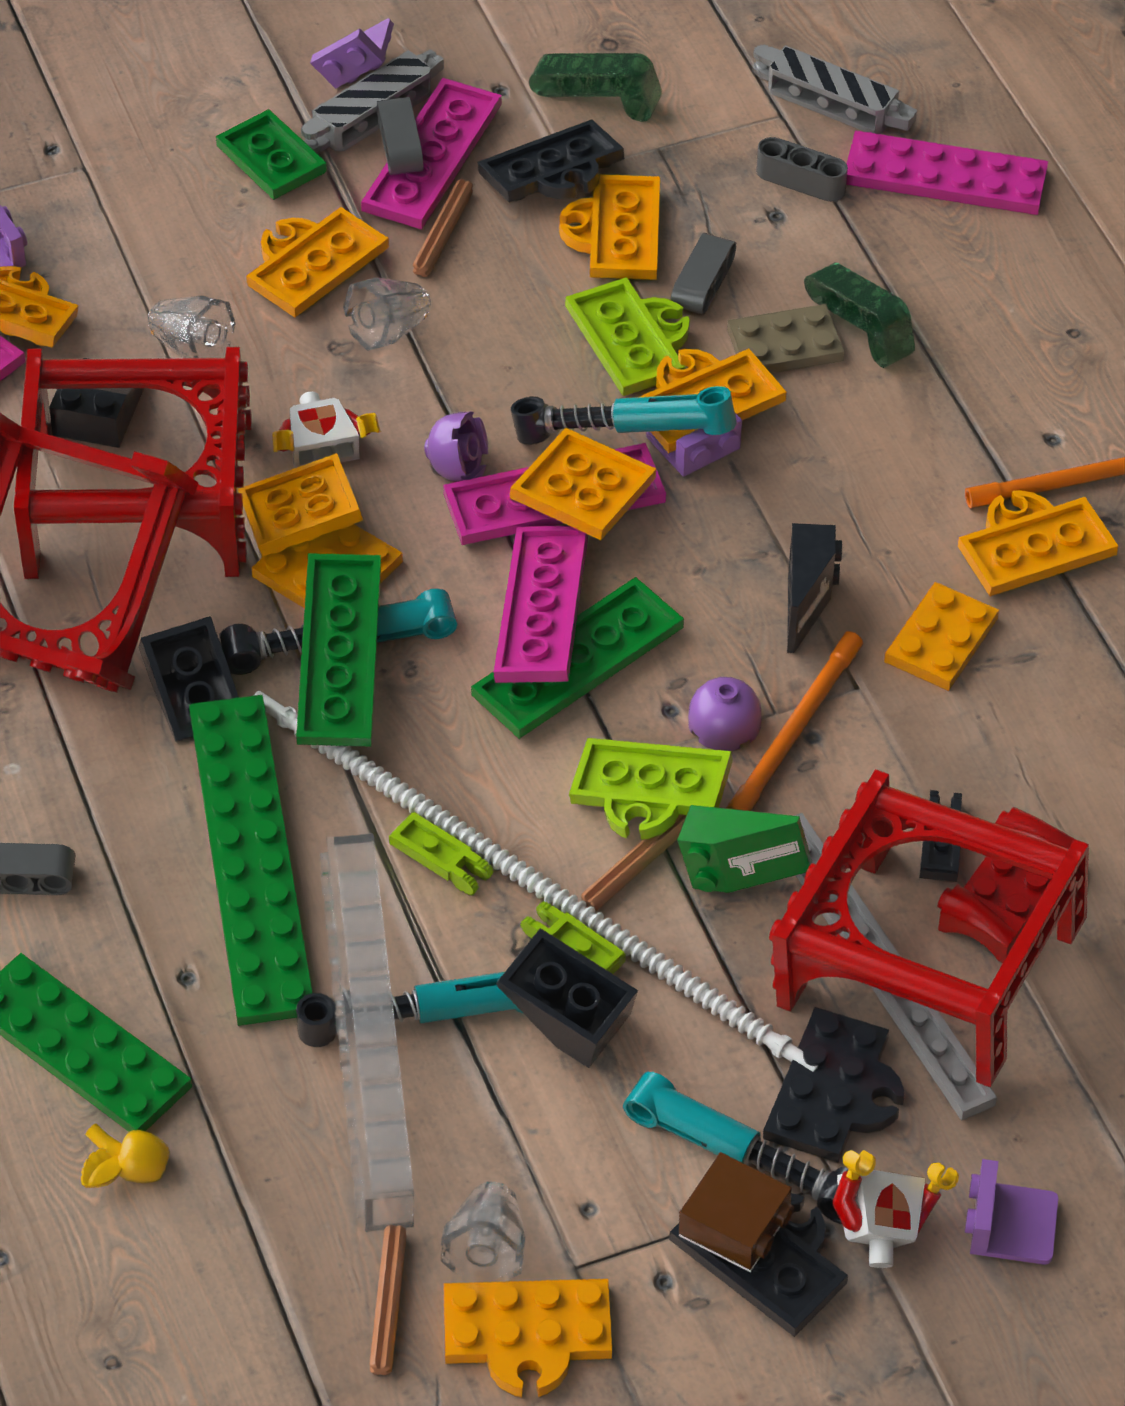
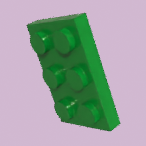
M270 109L216 136V146L273 200L327 172L326 161Z

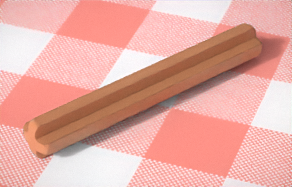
M459 179L455 183L413 263L415 275L423 277L430 275L473 193V184L470 181Z
M679 815L674 825L663 834L642 840L581 894V901L586 902V908L592 906L597 911L678 839L687 815Z
M388 1225L384 1229L369 1363L370 1371L375 1375H389L393 1367L407 1237L406 1229L401 1225Z

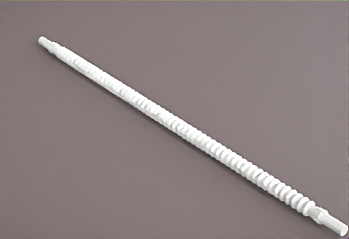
M257 691L254 695L263 694L265 712L277 719V724L280 727L293 730L296 737L297 711L291 706L284 707L263 692ZM311 745L314 749L318 748L319 753H327L328 759L335 758V763L338 765L343 764L345 770L351 769L352 775H359L361 781L368 780L369 786L373 787L376 785V791H384L385 797H392L394 803L401 802L400 805L404 809L409 807V813L415 812L471 847L473 852H476L477 855L484 858L489 864L493 863V869H501V873L504 876L510 874V880L513 882L519 880L518 884L520 887L527 885L529 893L536 891L535 895L537 898L544 897V902L550 904L553 902V906L557 909H562L561 911L564 914L566 912L593 931L605 937L606 940L614 943L619 949H623L622 951H624L626 956L631 954L633 962L640 960V967L646 968L649 966V973L654 974L658 972V979L663 980L666 978L667 985L672 986L675 984L676 991L684 990L685 997L693 996L694 1003L702 1002L703 1009L711 1008L712 1015L720 1014L721 1021L729 1020L730 1027L738 1026L739 1033L747 1032L748 1039L756 1038L757 1045L765 1044L778 1059L784 1057L790 1062L795 1060L812 1072L817 1069V1066H810L805 1063L803 1051L792 1044V1038L772 1031L773 1026L771 1024L764 1026L762 1018L755 1020L754 1013L749 1012L746 1014L745 1007L740 1006L737 1008L736 1001L731 1000L728 1002L727 995L722 994L719 996L718 989L710 990L709 983L701 984L700 977L692 978L691 971L683 972L682 965L674 966V960H665L664 953L656 954L655 947L648 949L647 942L642 941L639 943L638 936L630 937V931L627 929L621 931L620 924L612 925L613 921L611 918L604 920L602 912L595 914V908L592 906L586 908V902L583 900L578 902L576 895L569 897V890L563 889L560 891V884L552 885V879H543L544 876L541 872L535 874L534 867L526 868V862H518L516 855L509 857L508 850L504 849L501 851L499 844L492 845V839H484V835L481 832L475 834L474 827L467 828V823L464 821L459 822L457 816L450 817V812L448 810L442 811L441 805L433 806V800L428 799L425 801L424 794L417 795V790L415 788L409 789L408 784L405 782L400 784V778H392L391 772L384 773V768L381 766L376 767L375 762L368 761L367 756L362 755L359 757L358 750L351 751V746Z

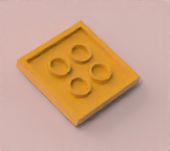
M565 428L510 487V498L602 540L655 480L656 468Z
M337 453L238 489V492L243 495V506L262 557L271 553L282 552L288 547L305 541H313L321 535L338 529H346L354 523L363 521Z
M353 524L346 529H338L321 535L313 541H305L288 547L282 552L263 556L251 569L253 578L305 608L308 553L381 555L380 584L403 562V553Z

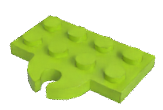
M627 277L565 297V307L622 396L656 386L657 367L665 356H669L672 359V366L674 368L685 369V366L679 363L678 355L675 351L681 348L688 339L690 320L689 316L682 317L683 307L678 303L658 297L641 299ZM681 318V319H680L678 322H676V323H668V322L664 321V320H666V319H676V320H677V319Z
M587 738L569 792L571 804L604 807L605 816L610 828L624 838H628L630 834L628 822L635 817H645L646 819L639 824V833L641 840L650 839L663 834L672 827L679 815H687L691 805L719 808L733 763L731 751Z

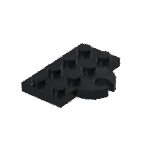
M591 119L478 161L477 163L479 174L510 203L522 200L536 192L555 199L577 198L574 183L583 184L584 191L590 193L599 184V169L609 167L613 163L625 158L624 148Z
M814 1007L798 1048L803 1051L805 1063L810 1066H817V1069L812 1072L797 1061L792 1060L763 1129V1139L839 1163L851 1131L871 1133L881 1131L893 1124L899 1117V1108L893 1105L880 1107L873 1102L875 1098L883 1096L890 1098L897 1105H903L904 1088L900 1077L890 1066L880 1062L889 1038V1029Z
M791 1193V1205L794 1206V1212H800L804 1206L805 1197ZM818 1207L810 1211V1218L807 1222L796 1224L789 1221L785 1228L780 1227L774 1235V1242L768 1255L764 1259L759 1258L751 1272L680 1237L679 1223L670 1231L669 1240L794 1337L830 1302L848 1281V1275L820 1254L824 1245L826 1224Z

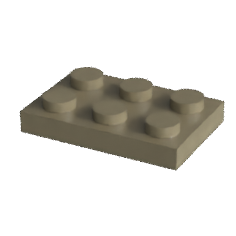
M826 304L728 320L727 331L736 354L749 348L770 373L844 361V349Z

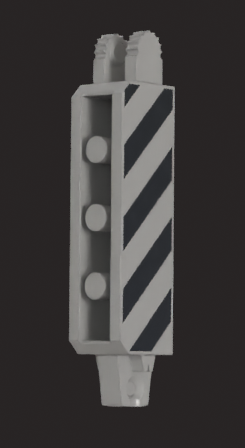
M765 44L755 47L753 55L755 60L758 61L754 62L752 71L757 77L759 76L769 81L768 89L772 95L864 132L882 134L887 126L908 131L916 121L917 110L899 101V90L786 45L782 50L768 47Z
M431 49L417 56L409 50L312 110L313 118L307 121L306 124L304 123L301 128V134L305 138L303 141L318 154L328 147L334 151L349 149L380 129L377 101L410 97L413 108L430 97L431 79L444 69V59Z

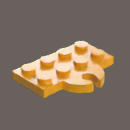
M600 174L599 184L593 191V197L581 198L571 202L561 211L559 235L565 244L572 249L590 253V277L620 279L627 277L628 279L657 280L660 177ZM571 223H580V224H582V225H580V226H570V225H568V224H571Z
M339 207L318 224L303 218H288L276 221V232L279 235L288 236V238L277 239L273 236L272 231L265 229L261 238V252L265 262L246 276L247 286L295 318L389 248V238L342 207Z
M0 267V331L5 335L17 336L32 341L39 346L53 348L77 317L79 305L50 296L47 281L36 272L30 274L29 281H20L22 267Z
M749 348L721 361L712 354L698 349L678 350V361L681 365L688 368L683 370L674 368L672 366V359L669 356H665L657 367V389L639 396L699 394L702 390L709 387L723 386L731 391L735 413L742 420H745L785 402L787 392ZM698 429L650 432L669 454L676 450L677 439Z
M1021 490L1012 491L1011 498L1012 504L1020 508V511L1006 509L1004 506L1005 499L999 495L988 507L986 529L961 536L958 540L959 550L990 597L1116 556L1118 551V544L1086 497L1053 506L1046 498L1034 492Z
M608 1279L444 1283L445 1364L487 1363L491 1378L501 1389L514 1396L522 1397L523 1381L518 1375L524 1370H534L541 1375L536 1381V1391L538 1397L561 1385L568 1375L570 1360L612 1359Z

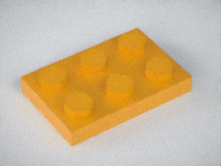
M934 582L885 652L884 662L949 691L998 620L999 609Z

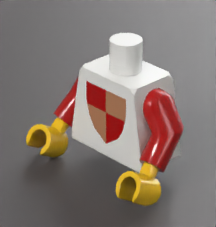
M313 391L306 392L300 397V404L293 405L290 408V419L283 421L280 429L272 433L273 452L293 451L294 468L336 453L340 462L360 459L359 436L364 438L371 432H381L376 413H367L358 416L351 410L344 409L339 399L320 400L318 393Z
M851 1150L843 1156V1164L848 1168V1171L837 1175L838 1187L833 1199V1206L844 1226L847 1240L869 1244V1266L889 1268L893 1266V1248L915 1242L925 1221L941 1197L939 1190H950L955 1187L959 1180V1174L952 1167H949L941 1178L945 1171V1166L941 1163H933L928 1167L927 1171L931 1182L925 1184V1178L874 1170L876 1159L872 1154L865 1150L861 1151L860 1154Z

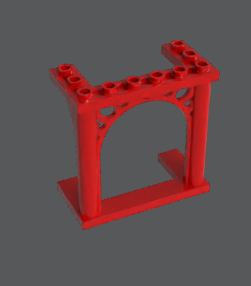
M226 347L225 358L43 359L42 349H27L21 427L50 435L51 418L47 389L149 388L174 394L197 410L205 423L207 439L202 454L185 473L193 479L198 475H208L217 483L212 487H204L198 484L194 496L185 495L175 527L192 532L207 541L220 555L224 564L225 577H239L240 562L247 561L246 541H240V539H245L244 517H238V515H243L242 493H237V488H244V467L238 466V461H245L246 430L252 429L251 409H245L250 407V387L243 386V383L248 382V362L241 361L240 347ZM183 386L191 387L192 390H186ZM204 392L213 399L202 401L198 397ZM218 408L217 415L210 413V410ZM213 436H220V438H218V439H214V438H212V437H213ZM23 447L17 465L14 514L24 579H39L41 550L37 524L142 523L153 487L142 489L35 490L38 450ZM211 460H215L216 468L207 465V463Z
M0 413V516L23 447L154 484L122 583L114 598L98 615L72 628L46 630L21 622L0 601V618L5 619L7 622L4 630L0 627V658L17 662L19 656L31 660L29 666L49 673L52 666L63 669V677L82 683L85 680L96 685V687L114 693L118 692L119 687L131 690L135 676L128 673L184 498L186 494L195 495L199 482L167 460L134 451L132 459L21 427ZM104 621H111L110 626L106 629V631L110 632L108 639L106 634L100 629V625ZM31 632L36 633L34 641H29L28 635ZM86 632L93 633L98 640L99 649L94 656H87L81 649L80 639ZM18 633H20V634H19V639H18V638H14L15 635H17ZM64 638L70 639L72 651L63 645L60 649L59 642ZM44 641H46L48 648L42 646Z
M875 769L868 782H862L859 786L851 809L847 808L842 813L839 828L834 836H828L825 840L821 857L816 864L812 863L809 866L804 884L799 892L794 891L790 896L787 911L781 920L777 919L772 925L769 940L773 943L771 965L774 966L775 977L772 986L776 990L777 1007L791 1012L806 988L808 981L821 977H839L870 985L976 1025V1082L991 1088L1007 1059V1010L1056 924L1057 940L1071 945L1087 918L1089 844L1074 839L1069 849L1040 840L890 787L889 774ZM914 828L913 830L908 832L903 831L906 829ZM936 841L974 851L1051 880L987 989L889 953L870 942L855 926L848 910V892L858 871L863 869L875 874L891 847L909 842ZM847 868L851 870L850 872L845 873ZM831 894L838 896L835 902H828ZM824 913H835L840 916V919L831 925L822 926L814 923L817 916ZM842 931L849 934L847 939L840 935Z

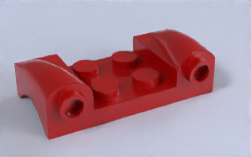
M1013 807L1009 812L1002 811L995 824L1069 849L1074 841V838L1016 807ZM986 856L964 887L960 884H957L953 889L947 887L941 894L937 904V908L941 909L938 930L943 933L954 932L964 934L977 940L999 962L1003 963L1051 879Z

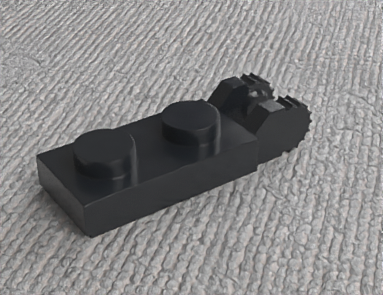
M930 790L929 800L940 804L939 791ZM954 793L951 798L950 808L961 811L962 793ZM923 841L919 878L957 882L961 847L944 842Z

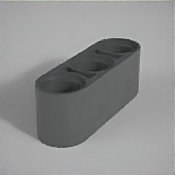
M410 97L377 101L379 128L390 175L423 171L422 149Z
M767 137L759 142L756 172L763 180L830 202L838 201L845 196L848 167L842 159L776 137Z
M702 233L675 282L671 301L681 305L684 310L704 315L733 263L737 247L736 242L708 233Z
M0 843V894L63 895L68 893L72 888L76 858L74 850L60 844Z

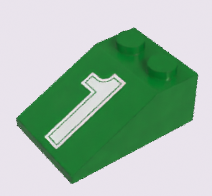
M691 805L677 839L692 888L705 892L730 893L806 873L812 864L800 816Z

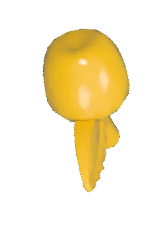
M97 1123L93 1124L85 1133L99 1149L89 1155L82 1168L81 1184L84 1187L99 1188L107 1186L114 1182L119 1175L127 1181L136 1183H151L159 1181L163 1177L170 1151L168 1145L159 1137L146 1131L133 1130L126 1134L121 1143L108 1135Z

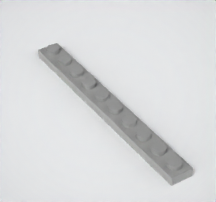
M803 813L797 814L795 816H800L812 863L816 864L821 857L824 844ZM806 873L796 875L802 886ZM851 885L847 904L855 926L874 945L889 953L900 956ZM831 894L828 902H835L838 896ZM835 913L822 914L829 925L836 923L840 919V916ZM842 931L840 933L845 939L849 937L847 932ZM871 986L961 1121L996 1106L997 1096L990 1087L976 1082V1065L937 1010Z

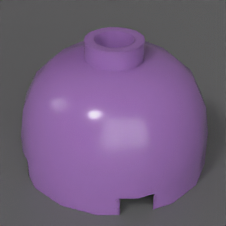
M472 411L457 412L442 417L436 421L429 433V437L425 441L424 451L431 465L440 476L451 481L459 482L482 477L485 472L486 465H479L482 454H488L487 433L481 418H473L474 412Z
M733 677L711 679L698 688L691 699L688 715L689 729L691 733L693 730L694 734L699 737V742L705 747L714 750L734 751L740 749V744L747 742L749 739L750 743L754 741L761 729L760 700L755 691L742 680Z

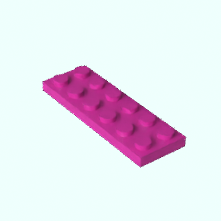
M442 78L415 119L422 149L423 171L390 175L388 164L386 163L362 199L361 211L422 230L502 105V95Z
M855 130L847 160L846 185L1038 215L1048 161Z
M646 443L614 449L656 468ZM529 467L443 485V495L461 545L513 535L516 533V527L556 526L565 523L510 498V487ZM657 469L655 480L628 510L666 502V491Z
M571 526L516 527L493 671L495 683L568 682L588 534Z

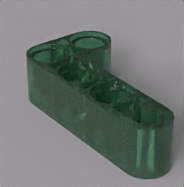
M640 53L544 54L538 61L528 81L531 90L544 97H620L626 114L631 119L640 122L651 118L662 96V89L652 61Z
M836 262L805 277V289L815 303L819 305L826 304L829 311L867 332L871 356L880 367H888L914 353L915 343L911 315L902 299Z

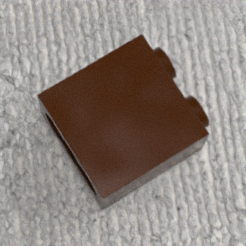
M720 1152L679 1212V1236L751 1272L759 1258L764 1259L768 1255L774 1242V1235L780 1227L785 1228L793 1215L794 1206L791 1205L792 1187Z

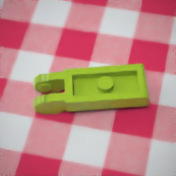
M412 812L389 835L390 845L445 880H451L454 886L460 891H464L465 894L474 895L479 886L474 877L461 869L464 865L472 874L479 876L483 880L489 879L494 873L489 862L474 853L471 847L415 812Z
M543 901L536 907V913L550 928L529 916L521 921L522 931L528 937L533 938L541 928L612 974L626 962L624 951L566 912L564 914L556 907L551 906L550 903Z

